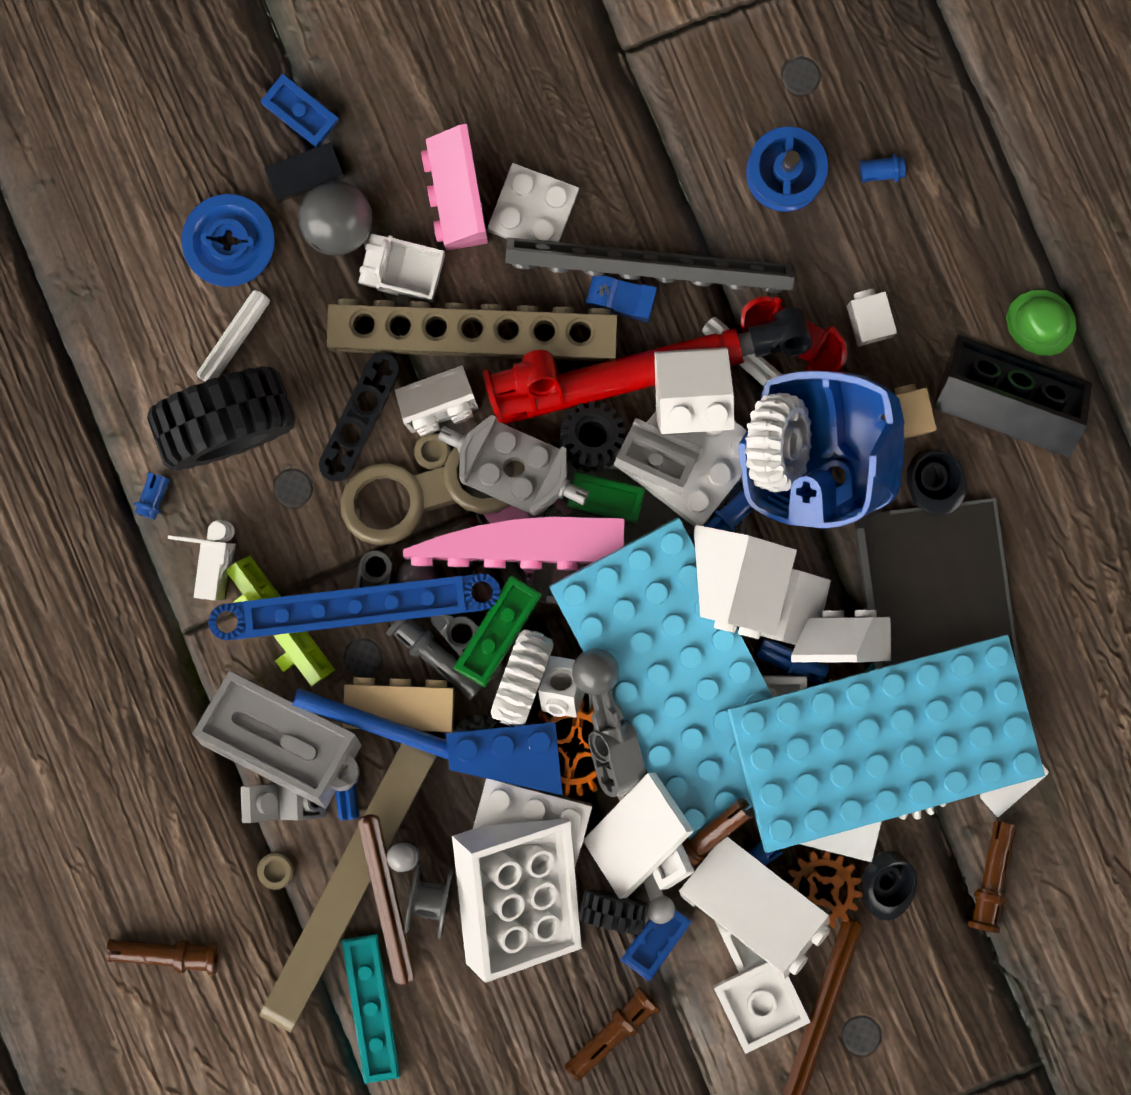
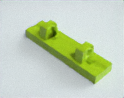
M251 556L233 563L225 570L242 593L233 603L281 597ZM307 631L273 635L285 650V653L275 660L283 672L296 665L312 687L335 671L332 664Z

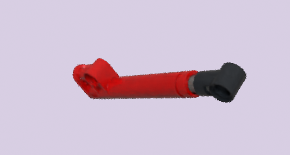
M791 307L776 313L771 321L748 326L749 331L737 334L736 329L733 328L722 331L721 334L714 333L560 374L551 352L541 349L533 350L524 355L521 362L513 364L511 369L492 374L489 369L483 370V377L497 421L506 425L575 407L580 403L587 404L655 386L654 352L727 347L730 366L744 363L743 356L755 354L756 358L781 351L787 356L803 354L812 346V339L803 311L799 308Z

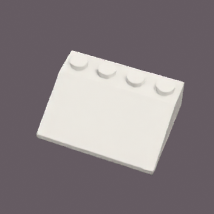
M566 818L485 825L452 836L466 964L485 983L582 949L570 820Z

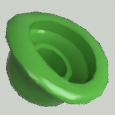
M1031 290L1020 294L1009 306L1006 316L1008 331L1014 341L1026 351L1038 356H1053L1063 352L1072 343L1076 332L1075 315L1070 305L1061 296L1047 290Z

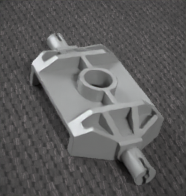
M490 415L468 434L462 435L446 426H443L441 429L443 432L439 433V441L458 448V453H460L459 479L461 483L535 517L545 512L558 498L563 499L565 496L584 505L585 499L589 496L590 491L573 485L567 480L568 464L567 449L561 446L558 449L503 423H498L497 417L494 415ZM512 461L521 462L525 467L524 472L518 477L507 476L504 469L508 463Z

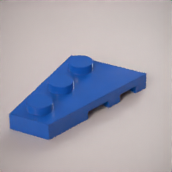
M555 722L446 733L449 770L562 795Z

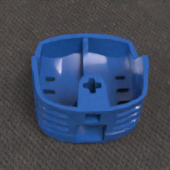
M798 371L778 376L765 383L761 399L764 395L788 393L803 400L805 407L809 411L808 418L811 419L810 432L813 434L810 444L812 447L809 452L810 460L806 464L807 471L793 482L791 490L781 491L780 493L769 492L755 486L753 479H750V468L746 466L747 454L744 452L747 448V441L745 440L748 435L747 430L739 443V464L742 469L744 493L750 506L770 519L784 524L832 528L855 522L870 512L878 510L894 501L901 486L905 423L900 399L882 384L868 379L867 376L838 371ZM834 466H840L844 469L846 473L844 484L837 483L832 476Z

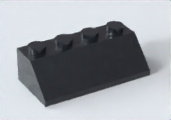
M957 335L938 386L934 408L943 411L947 415L957 416L974 422L983 428H990L1007 434L1016 440L1026 441L1043 447L1049 452L1070 457L1087 426L1092 383Z

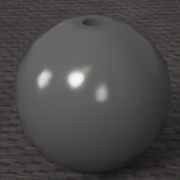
M329 181L314 187L304 197L299 208V228L305 241L318 252L324 255L342 256L357 250L367 240L372 228V209L365 195L353 185L346 182Z

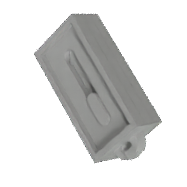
M229 671L192 733L202 746L325 809L336 791H346L355 784L360 772L354 758L362 745L354 733L310 711L292 706V702Z

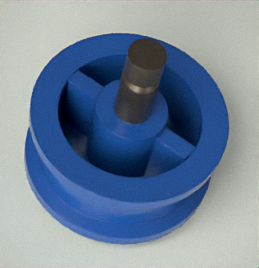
M779 127L764 134L754 145L746 166V180L752 195L763 206L779 212L796 211L810 204L820 192L828 173V159L822 144L814 135L797 127Z

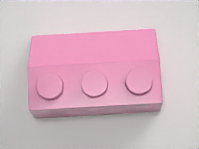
M462 124L427 138V150L421 151L424 172H432L434 184L427 186L430 206H437L440 220L433 221L436 241H444L446 251L488 244L467 124Z

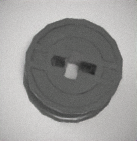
M418 861L407 909L405 934L409 932L412 917L415 916L439 921L437 938L441 940L454 867H451L445 885L420 880L421 862Z

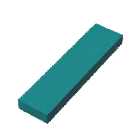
M374 933L343 938L342 946L364 1084L400 1078L401 1074L379 934Z

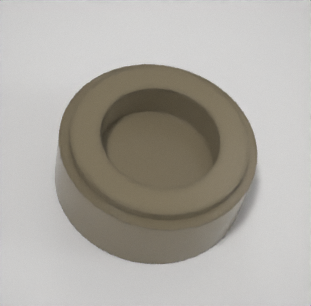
M434 433L422 436L416 442L414 448L417 462L429 470L445 466L451 451L449 444L439 441V435Z
M280 852L266 855L257 867L259 881L265 887L273 890L281 889L288 885L295 872L292 860L286 854Z

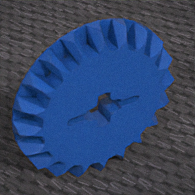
M235 194L213 196L197 205L186 219L181 238L184 257L193 272L206 282L221 287H239L244 283L253 281L260 273L264 272L267 264L272 260V253L275 247L274 229L264 210L252 200ZM227 232H232L235 239L248 243L234 244L231 246L230 251H226L223 244L210 239L220 240V238H226Z

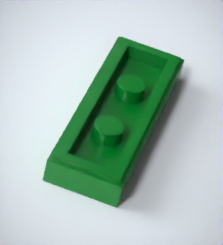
M510 576L500 592L499 599L495 600L496 604L492 605L454 666V670L486 688L541 599L542 594L515 577Z

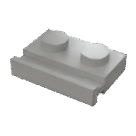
M635 418L616 457L614 466L681 495L702 447L673 434H661L658 427Z

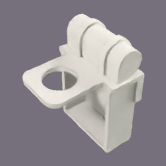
M371 234L369 242L365 247L366 254L363 266L359 270L361 274L358 283L369 287H376L377 291L396 296L401 294L433 302L445 252L395 239L390 235L389 237Z
M216 520L212 522L208 528L207 540L168 535V539L201 543L194 598L215 601L225 600L228 577L225 570L233 564L236 546L235 543H227L235 534L234 526L228 521Z

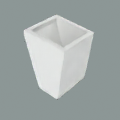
M695 525L694 541L700 617L715 620L713 628L735 633L738 626V634L759 639L762 632L776 636L797 550L749 535Z

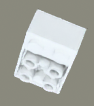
M463 365L395 390L404 425L412 434L415 432L419 433L420 437L440 430L439 424L445 421L452 420L454 424L469 420L474 417L472 411L479 409Z

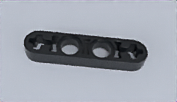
M377 353L370 358L320 458L319 470L322 476L329 481L342 482L350 476L399 377L400 369L396 359L390 354ZM386 360L389 361L388 367L393 372L390 376L384 375L379 385L386 388L381 393L374 386L365 385L368 378L373 383L375 382L378 372L374 369L376 363L382 365ZM364 392H372L377 397V406L372 411L365 412L358 407V397ZM348 424H356L361 428V438L354 444H348L342 439V430ZM338 442L342 447L354 451L352 457H349L346 453L344 454L341 464L345 466V470L343 473L337 471L332 476L329 474L331 468L326 464L329 459L334 461L337 459L340 451L333 449V447Z

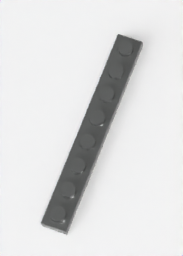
M507 237L505 263L512 264L513 267L519 269H531L533 266L548 267L550 271L558 273L568 272L569 269L582 270L585 274L591 276L613 273L631 280L645 276L655 277L657 281L663 283H673L676 280L690 281L697 286H710L712 283L726 284L727 287L736 290H744L747 286L760 287L769 293H781L783 290L792 291L795 278L791 264Z

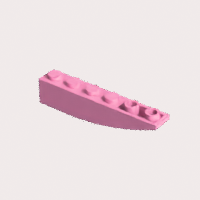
M540 517L478 525L441 535L403 549L404 559H411V566L424 567L433 566V560H448V567H469L470 561H484V568H506V562H521V569H542V563H557V570H579V564H591L624 546V519Z

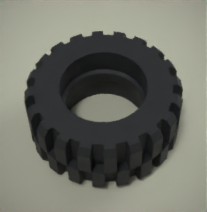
M259 366L254 369L248 368L239 372L228 373L218 378L215 377L198 385L190 386L183 391L176 392L150 407L147 420L163 464L170 470L178 471L220 461L277 439L294 428L296 416L280 373L271 366Z

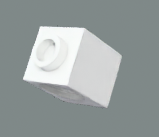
M868 289L854 294L855 300L850 301L846 307L858 347L889 339L897 334L886 291L876 294L875 289Z
M556 656L549 657L538 690L541 710L543 712H548L557 717L570 716L577 718L584 692L576 686L573 680L572 668L575 660Z

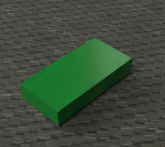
M575 472L572 484L588 490L590 493L588 498L585 499L584 505L568 499L567 508L607 518L624 519V522L637 525L645 488Z

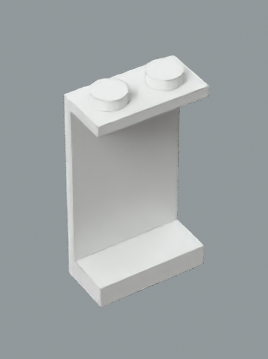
M728 837L711 850L679 890L685 901L693 907L696 905L777 969L779 975L784 979L787 978L790 972L796 975L808 960L805 953L812 944L819 946L831 930L827 926L830 923L828 914Z

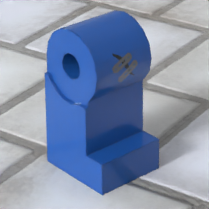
M603 275L593 276L585 303L595 308L609 309L611 314L648 323L657 287L644 284L642 286Z

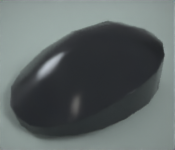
M937 449L921 451L912 458L907 468L906 483L911 497L917 506L926 513L937 516L947 515L956 510L964 499L966 492L965 475L960 462L953 455Z
M894 851L880 853L872 859V862L865 868L862 879V892L866 907L873 916L880 920L889 921L896 919L906 911L916 893L917 873L902 854Z

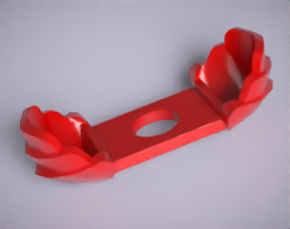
M761 296L749 301L742 308L740 326L743 332L749 331L748 326L773 320L776 313L785 309L781 306L783 300L778 297ZM806 320L812 339V346L808 351L797 356L808 361L807 371H838L846 363L847 346L844 338L832 326L825 330Z

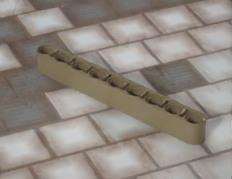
M401 744L364 814V816L373 814L379 817L386 850L391 845L437 757L405 744ZM359 826L259 1014L260 1017L290 1033L300 1018L371 883Z

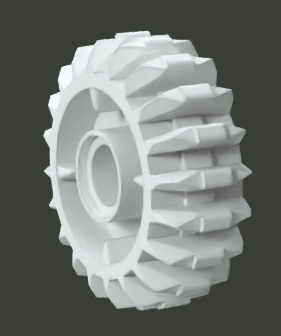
M788 393L764 395L761 401H757L755 410L750 414L751 422L747 424L748 435L745 438L747 448L744 452L747 454L746 466L750 468L749 476L750 479H753L755 486L769 492L780 493L781 491L791 490L793 482L807 471L806 464L810 460L809 452L812 447L810 440L813 433L810 432L811 419L808 418L809 411L805 407L803 400L798 399L797 396H791Z
M525 629L519 633L491 709L492 718L508 726H522L526 723L554 646L552 639L537 631L532 632Z

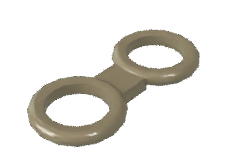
M456 447L450 451L444 467L418 475H413L404 467L391 463L371 464L356 472L347 482L340 500L341 517L348 530L361 541L377 546L395 544L410 536L420 524L425 512L457 503L467 511L478 514L498 513L511 505L496 498H477L462 489L458 476L460 453H458V448ZM512 461L513 477H518L524 472L525 467L519 461ZM388 478L398 481L407 489L410 495V507L406 517L398 525L390 529L376 530L367 527L356 515L355 503L359 492L366 484L376 479Z

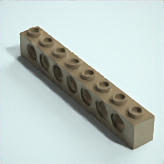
M338 299L337 304H328L327 348L330 352L522 359L528 352L541 349L551 352L554 360L606 362L616 358L617 315H610V310L604 308L588 309V314L574 313V308L553 307L552 313L538 312V307L528 305L517 306V311H502V305L482 304L481 310L466 309L467 305L463 303H445V309L431 308V303L421 301L409 302V307H395V302L389 300H374L373 306L359 305V300ZM369 317L375 321L373 331L366 335L357 333V322L361 318ZM403 318L410 321L411 328L406 335L397 336L392 333V325L396 320ZM434 320H442L447 324V329L444 335L432 337L427 333L428 325ZM471 321L479 322L483 326L481 335L475 339H470L463 335L464 326ZM504 323H513L519 328V333L514 339L504 340L499 336V328ZM541 324H548L553 327L555 334L551 340L543 342L535 337V329ZM583 325L589 329L591 336L586 342L577 343L570 337L572 328Z

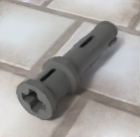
M413 619L395 621L385 633L386 635L397 638L409 649L408 654L412 657L415 656L417 658L420 656L448 682L460 690L467 699L471 700L482 686L454 670L458 660L433 639L435 637L433 631L430 629L425 630Z

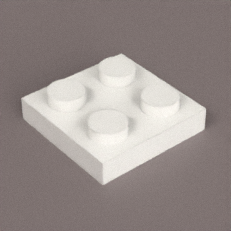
M512 163L487 231L506 239L510 237L560 242L578 195L579 187Z
M763 961L713 986L745 1054L811 1023L789 976L786 979L781 977L778 970L767 961Z

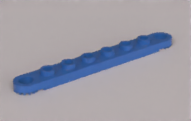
M475 574L219 605L212 610L208 624L210 631L217 638L222 640H238L484 611L496 604L495 600H498L500 596V587L492 576L488 574ZM486 582L492 587L493 595L489 601L479 603L472 597L471 590L476 583ZM226 611L234 613L238 619L236 629L229 633L222 632L217 625L218 617Z

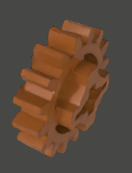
M811 850L809 851L808 861L805 862L800 857L796 858L799 865L797 870L787 869V872L793 878L792 881L785 882L799 892V884L804 876L807 882L806 891L802 895L816 906H827L831 910L826 914L829 915L830 927L834 929L836 928L835 919L840 917L843 921L848 922L849 918L845 912L848 909L858 910V907L852 901L853 898L862 897L863 893L854 889V885L859 884L861 878L859 876H850L855 867L852 863L842 866L844 856L841 854H837L832 860L830 859L829 851L823 850L821 858H818L815 852ZM830 866L835 868V870H831L828 874L818 873L814 867ZM813 877L824 885L830 883L827 890L832 902L821 894L814 896L818 889L812 879ZM845 882L846 893L841 903L838 899L839 888Z

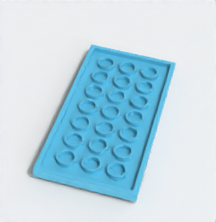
M675 518L549 585L583 652L588 649L599 648L608 651L616 659L619 665V678L611 690L614 703L620 706L623 719L629 721L636 731L647 772H656L693 828L694 832L688 838L690 839L735 803L738 798H743L749 803L750 806L747 809L753 807L727 709L773 696L744 640L738 634V629L736 628L735 633L713 628L715 620L700 617L695 547L680 518Z
M1008 635L993 637L727 709L764 852L766 853L1045 776Z

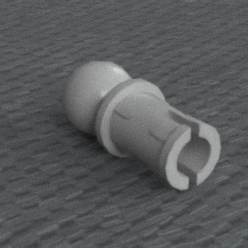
M397 843L387 853L388 865L397 872L409 871L420 861L419 849L410 843Z

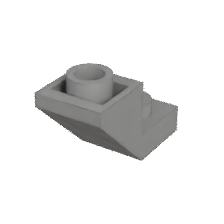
M276 783L241 786L242 823L274 820L299 821L326 817L325 808Z

